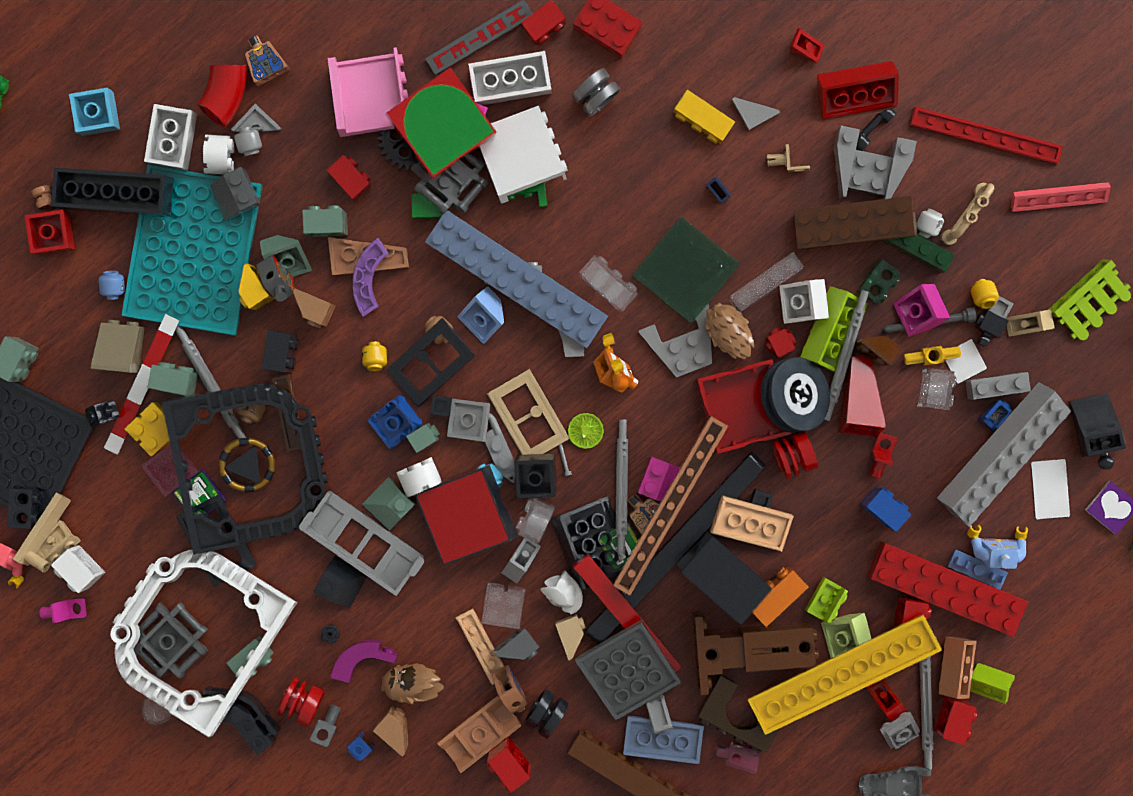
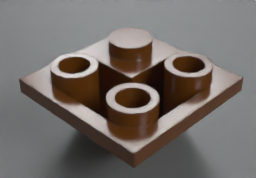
M887 336L861 338L855 341L857 345L855 348L864 355L865 353L870 355L872 362L879 367L880 365L891 366L901 349L900 346Z

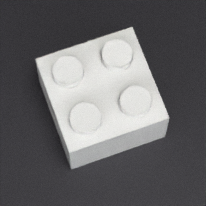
M824 279L779 285L784 324L829 318Z
M80 545L67 549L51 565L54 568V573L58 577L64 578L67 581V586L77 593L89 589L106 573Z

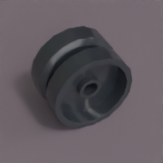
M547 688L535 700L524 721V725L530 729H535L541 722L538 733L546 739L553 733L569 705V702L561 697L552 704L555 694Z

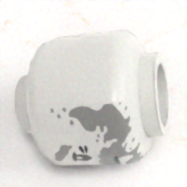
M932 209L922 211L916 223L917 229L920 231L919 235L928 239L930 236H937L944 224V219L941 213Z

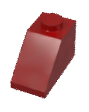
M884 679L866 687L890 722L896 720L901 713L907 712Z

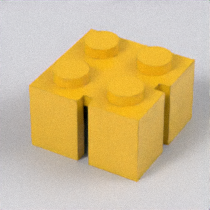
M152 402L140 414L142 417H136L125 430L136 442L142 441L139 445L151 457L158 456L170 444L163 407L159 402Z

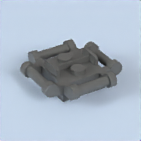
M470 152L463 157L475 166L473 170L461 160H458L452 167L434 180L423 170L420 162L415 163L411 170L421 178V181L413 190L425 196L440 209L439 211L442 214L451 205L465 213L468 210L469 204L479 192L488 186V182L477 175L486 163L483 160L477 159ZM471 181L476 183L463 201L457 199ZM424 185H426L429 189H431L435 194H437V195H438L441 199H443L446 203H444L443 201H441L437 196H435V195H434L430 190H428Z
M159 602L155 606L156 609L139 625V639L141 641L134 649V653L139 655L156 672L155 675L159 679L169 669L181 679L185 675V671L201 655H205L208 652L207 647L198 641L208 629L202 626L185 609L182 603H179L169 612L167 607ZM177 614H180L196 631L194 635L191 634L192 632L180 620L175 618ZM162 615L164 618L146 635L144 631ZM193 646L196 650L180 667L177 666L175 663ZM144 648H146V649L163 665V667H161V666L144 650Z

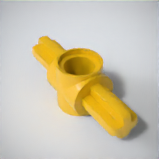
M958 346L922 348L921 352L904 354V362L906 365L923 363L924 366L944 363V360L960 358L961 350ZM931 350L936 353L934 361H931L928 356Z

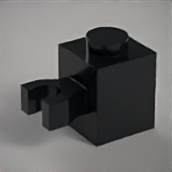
M989 310L979 313L975 323L977 325L975 329L981 331L982 334L976 344L987 347L991 337L1001 338L1009 320Z
M114 400L95 404L85 409L86 419L90 427L109 423L120 418Z

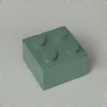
M309 206L308 210H303V233L309 237L348 236L347 213L342 208H339V206H327V209H321L319 206Z
M5 336L0 345V378L8 382H22V380H25L29 374L28 368L38 356V347L18 337Z
M159 362L158 365L151 366L147 388L184 396L195 394L199 374L193 372L194 368L185 366L175 368V364Z

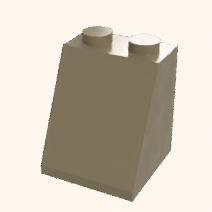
M108 320L107 323H101L91 369L139 373L144 327H139L137 322L128 321L127 325H120L118 320Z

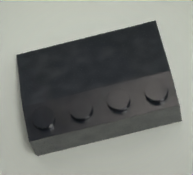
M608 496L550 518L571 576L578 583L580 589H587L590 586L575 570L573 565L586 554L590 555L609 579L619 574L622 567L616 571L611 567L612 564L618 561L617 551L614 549L602 551L600 548L611 544L612 536L608 531L616 529V517ZM603 534L608 538L605 544L600 542V536ZM625 546V556L628 558L629 555ZM608 552H612L614 554V559L612 562H609L607 560L606 556Z

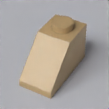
M1051 309L1006 317L1009 320L1007 324L1009 336L1054 328Z
M577 614L555 621L568 660L573 658L584 635L583 629L586 628L583 618H578Z

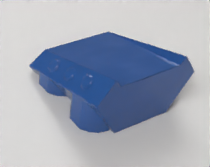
M401 395L389 401L383 408L367 419L389 449L394 448L406 436L422 426V419L418 417L405 400V397Z

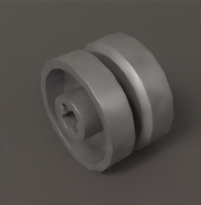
M604 68L587 78L572 94V98L577 104L586 102L583 106V111L588 117L599 112L621 91L616 82L606 84L609 81L610 75Z

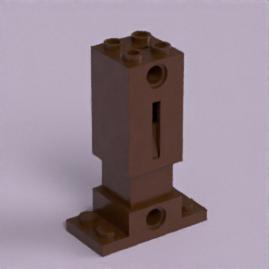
M692 612L697 685L701 695H709L708 689H712L711 677L709 675L723 674L722 669L744 668L746 672L816 667V661L819 660L818 650L814 646V642L817 641V632L813 630V627L808 622L768 625L767 627L765 625L739 627V632L719 634L716 629L707 630V621L700 612ZM805 642L804 646L799 648L800 643ZM708 650H714L712 654L706 655Z

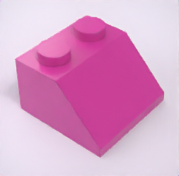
M921 284L893 303L908 337L935 328L950 318L935 284Z
M650 456L637 492L661 501L680 467Z

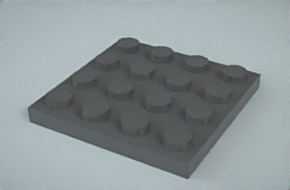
M641 620L575 658V662L615 720L681 683V679Z

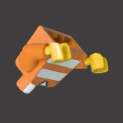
M612 333L604 335V350L593 361L599 381L619 392H624L627 387L634 389L638 384V380L633 377L630 366L614 355L613 347L610 346L615 344Z

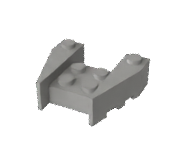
M840 126L837 129L833 147L839 199L846 197L847 190L879 196L881 199L891 198L913 161L917 141L896 138L892 143L890 157L856 150L860 129Z

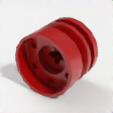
M805 431L792 434V444H789L786 438H781L783 447H781L778 440L772 442L776 463L786 479L792 478L790 469H792L795 476L799 475V465H801L805 472L818 468L815 452Z
M295 677L290 685L287 686L281 698L278 715L283 716L286 710L289 709L287 719H290L294 713H298L296 723L308 728L319 708L325 690L314 685L307 692L305 691L307 682L304 681L300 688H298L300 679Z

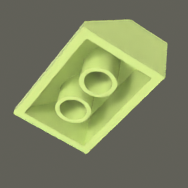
M865 613L841 616L830 624L824 621L821 622L830 658L872 639Z

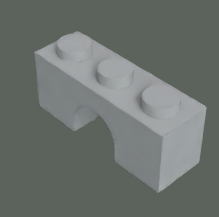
M1028 372L965 380L967 397L972 400L1031 391Z

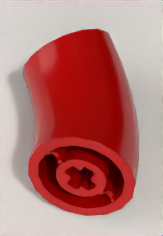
M209 65L208 83L197 106L209 119L222 128H226L231 122L242 101L246 86L247 65Z

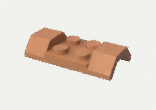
M497 695L454 728L437 744L448 753L455 762L459 772L462 773L521 727V723L514 712H509Z

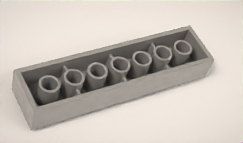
M1038 382L937 499L954 517L970 527L1071 412L1054 390Z

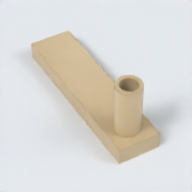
M59 493L54 495L13 559L27 566L31 564L43 573L50 568V563L37 555V552L71 501L69 498Z

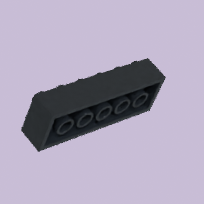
M54 168L51 206L64 210L171 217L174 178L160 174Z

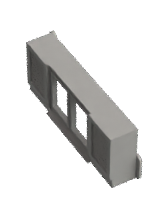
M332 491L326 493L315 511L309 512L299 525L301 531L308 534L395 596L398 595L409 577L415 576L424 564V555ZM352 518L369 529L353 554L335 543ZM373 534H376L391 545L375 569H372L357 558Z

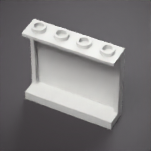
M539 106L491 123L497 133L480 146L501 204L508 201V195L561 175L564 180L566 179L565 172L568 171L564 160L560 161L559 155H561L558 144L554 145L552 141L555 138L551 127L547 128L546 123H548L546 113L545 111L541 112Z

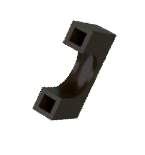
M718 674L712 684V689L709 690V695H706L697 712L700 717L699 720L706 725L713 724L717 726L716 729L725 735L727 732L734 736L733 739L743 744L746 742L750 744V748L758 753L760 751L767 753L779 729L765 735L758 720L749 726H737L730 722L726 715V708L738 685L730 678Z

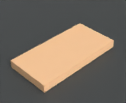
M721 495L710 532L782 552L794 516L789 513Z

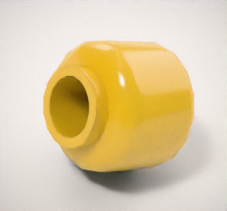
M980 279L975 282L970 290L974 304L983 309L993 307L999 298L996 286L990 280Z
M369 342L362 349L363 366L369 371L382 370V367L387 364V349L380 345L379 342Z

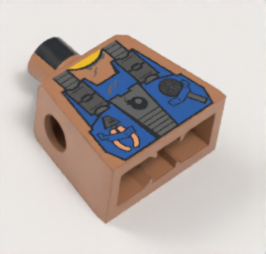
M258 36L248 40L252 49L246 52L245 56L253 81L257 86L290 70L269 41L262 44Z
M507 665L493 672L491 675L499 698L509 712L524 711L527 701L510 667ZM507 683H509L511 689L509 690L505 688V685Z

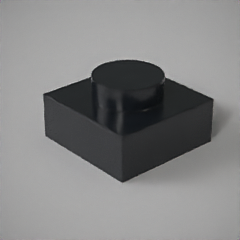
M433 395L430 414L450 417L452 397Z
M754 488L749 503L769 508L774 495Z

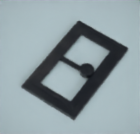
M441 318L386 370L419 407L474 358L475 354L448 323ZM440 334L460 354L442 372L429 359L428 352L423 350ZM416 356L420 362L426 361L438 375L420 392L401 372Z
M220 494L193 507L194 512L200 509L208 512L215 508L220 518L225 515L231 516ZM185 512L177 515L176 518L191 544ZM223 523L226 528V531L232 529V525L230 523ZM246 542L236 546L242 558V561L236 563V565L244 570L257 565ZM205 570L213 587L224 582L221 578Z

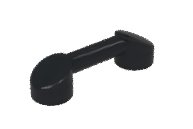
M891 108L878 113L860 132L856 149L862 151L871 142L867 136L881 121L887 124L897 112Z

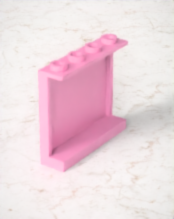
M394 48L393 54L337 62L335 57L328 58L336 126L340 137L395 129L386 117V113L408 98L407 89L404 90L403 84L406 83L405 72H401L400 67L404 66L402 54H398L397 48Z

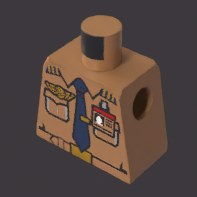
M635 493L628 499V502L634 508L629 515L642 534L659 504L650 497L642 501Z

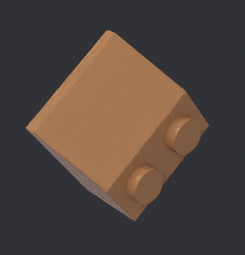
M294 288V296L303 318L308 319L307 323L317 328H321L322 325L327 327L336 305Z
M392 706L376 724L373 732L403 756L408 747L407 718L400 708L396 707L395 709Z

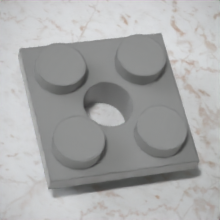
M910 711L908 713H901L896 720L883 724L880 729L890 749L893 747L897 749L918 737L920 732Z

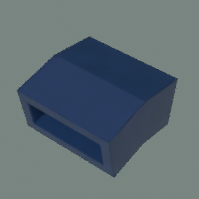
M718 176L706 184L720 203H723L732 196ZM716 181L727 196L722 198L711 184Z

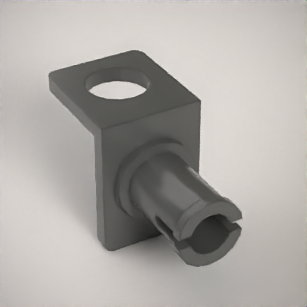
M330 704L324 720H318L310 738L312 742L324 747L329 746L333 734L337 730L334 724L341 708ZM322 729L328 732V738L324 741L317 738L318 731Z

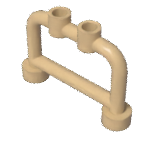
M980 183L975 186V197L953 228L941 234L940 239L944 245L954 244L968 226L977 221L978 212L989 203V197L994 190L993 184ZM982 199L984 200L983 205L980 204Z

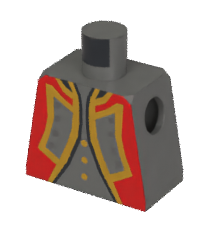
M273 255L256 265L263 286L278 302H282L294 294L293 277Z

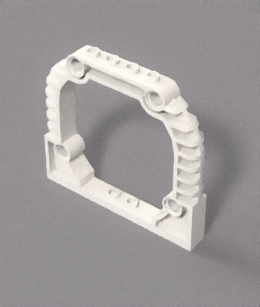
M188 550L175 555L173 558H159L155 564L152 563L148 567L146 578L137 584L135 588L136 593L133 597H129L124 604L125 610L114 619L113 623L115 625L111 630V638L116 642L115 658L117 668L123 679L132 688L166 708L171 714L206 736L211 737L298 602L216 552L209 551L193 555V550ZM165 562L170 564L168 572H163L162 565ZM188 568L207 570L244 593L245 605L248 608L257 610L261 627L267 631L256 650L252 649L247 656L248 662L246 666H241L236 673L238 678L226 697L218 694L202 698L201 694L196 690H187L181 693L144 669L139 664L133 648L140 638L138 623L164 583L176 581L184 570ZM257 594L260 598L256 605H253L250 601L251 596ZM122 628L127 632L124 639L119 637V631ZM189 694L195 698L193 705H188L186 702V697Z

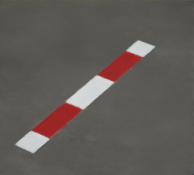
M165 314L121 409L120 418L116 420L104 446L105 449L118 455L128 433L125 428L134 420L148 390L147 385L151 366L158 365L161 362L179 320Z

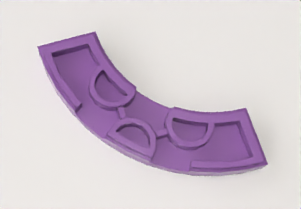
M379 238L372 241L363 251L353 274V295L362 317L379 307L373 293V275L381 260L389 254Z

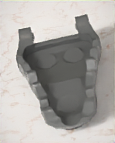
M905 766L878 774H865L860 777L859 789L863 796H931L930 794L922 793V776H931V769L919 766Z

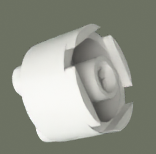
M205 135L208 141H204L203 163H207L204 173L224 175L233 171L234 161L231 158V153L235 151L233 139H230V136Z
M432 457L396 472L407 497L442 483Z

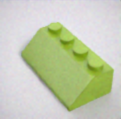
M830 286L826 293L829 318L815 320L800 357L835 373L853 309L856 308L859 298L848 291Z

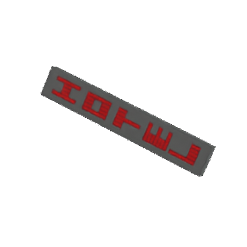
M522 0L425 59L435 76L517 28L521 25L522 21L533 13L525 0Z

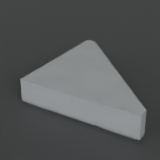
M735 97L732 98V102L748 131L780 113L779 110Z
M256 104L231 129L233 132H239L238 129L250 126L251 130L255 129L258 132L282 130Z

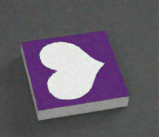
M1108 481L1085 511L1117 535L1133 515V498L1112 481Z

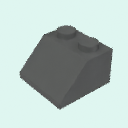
M242 167L224 174L210 185L226 221L262 205L246 170Z
M518 629L491 651L490 654L495 657L529 660L537 654L536 650L539 646L526 629Z

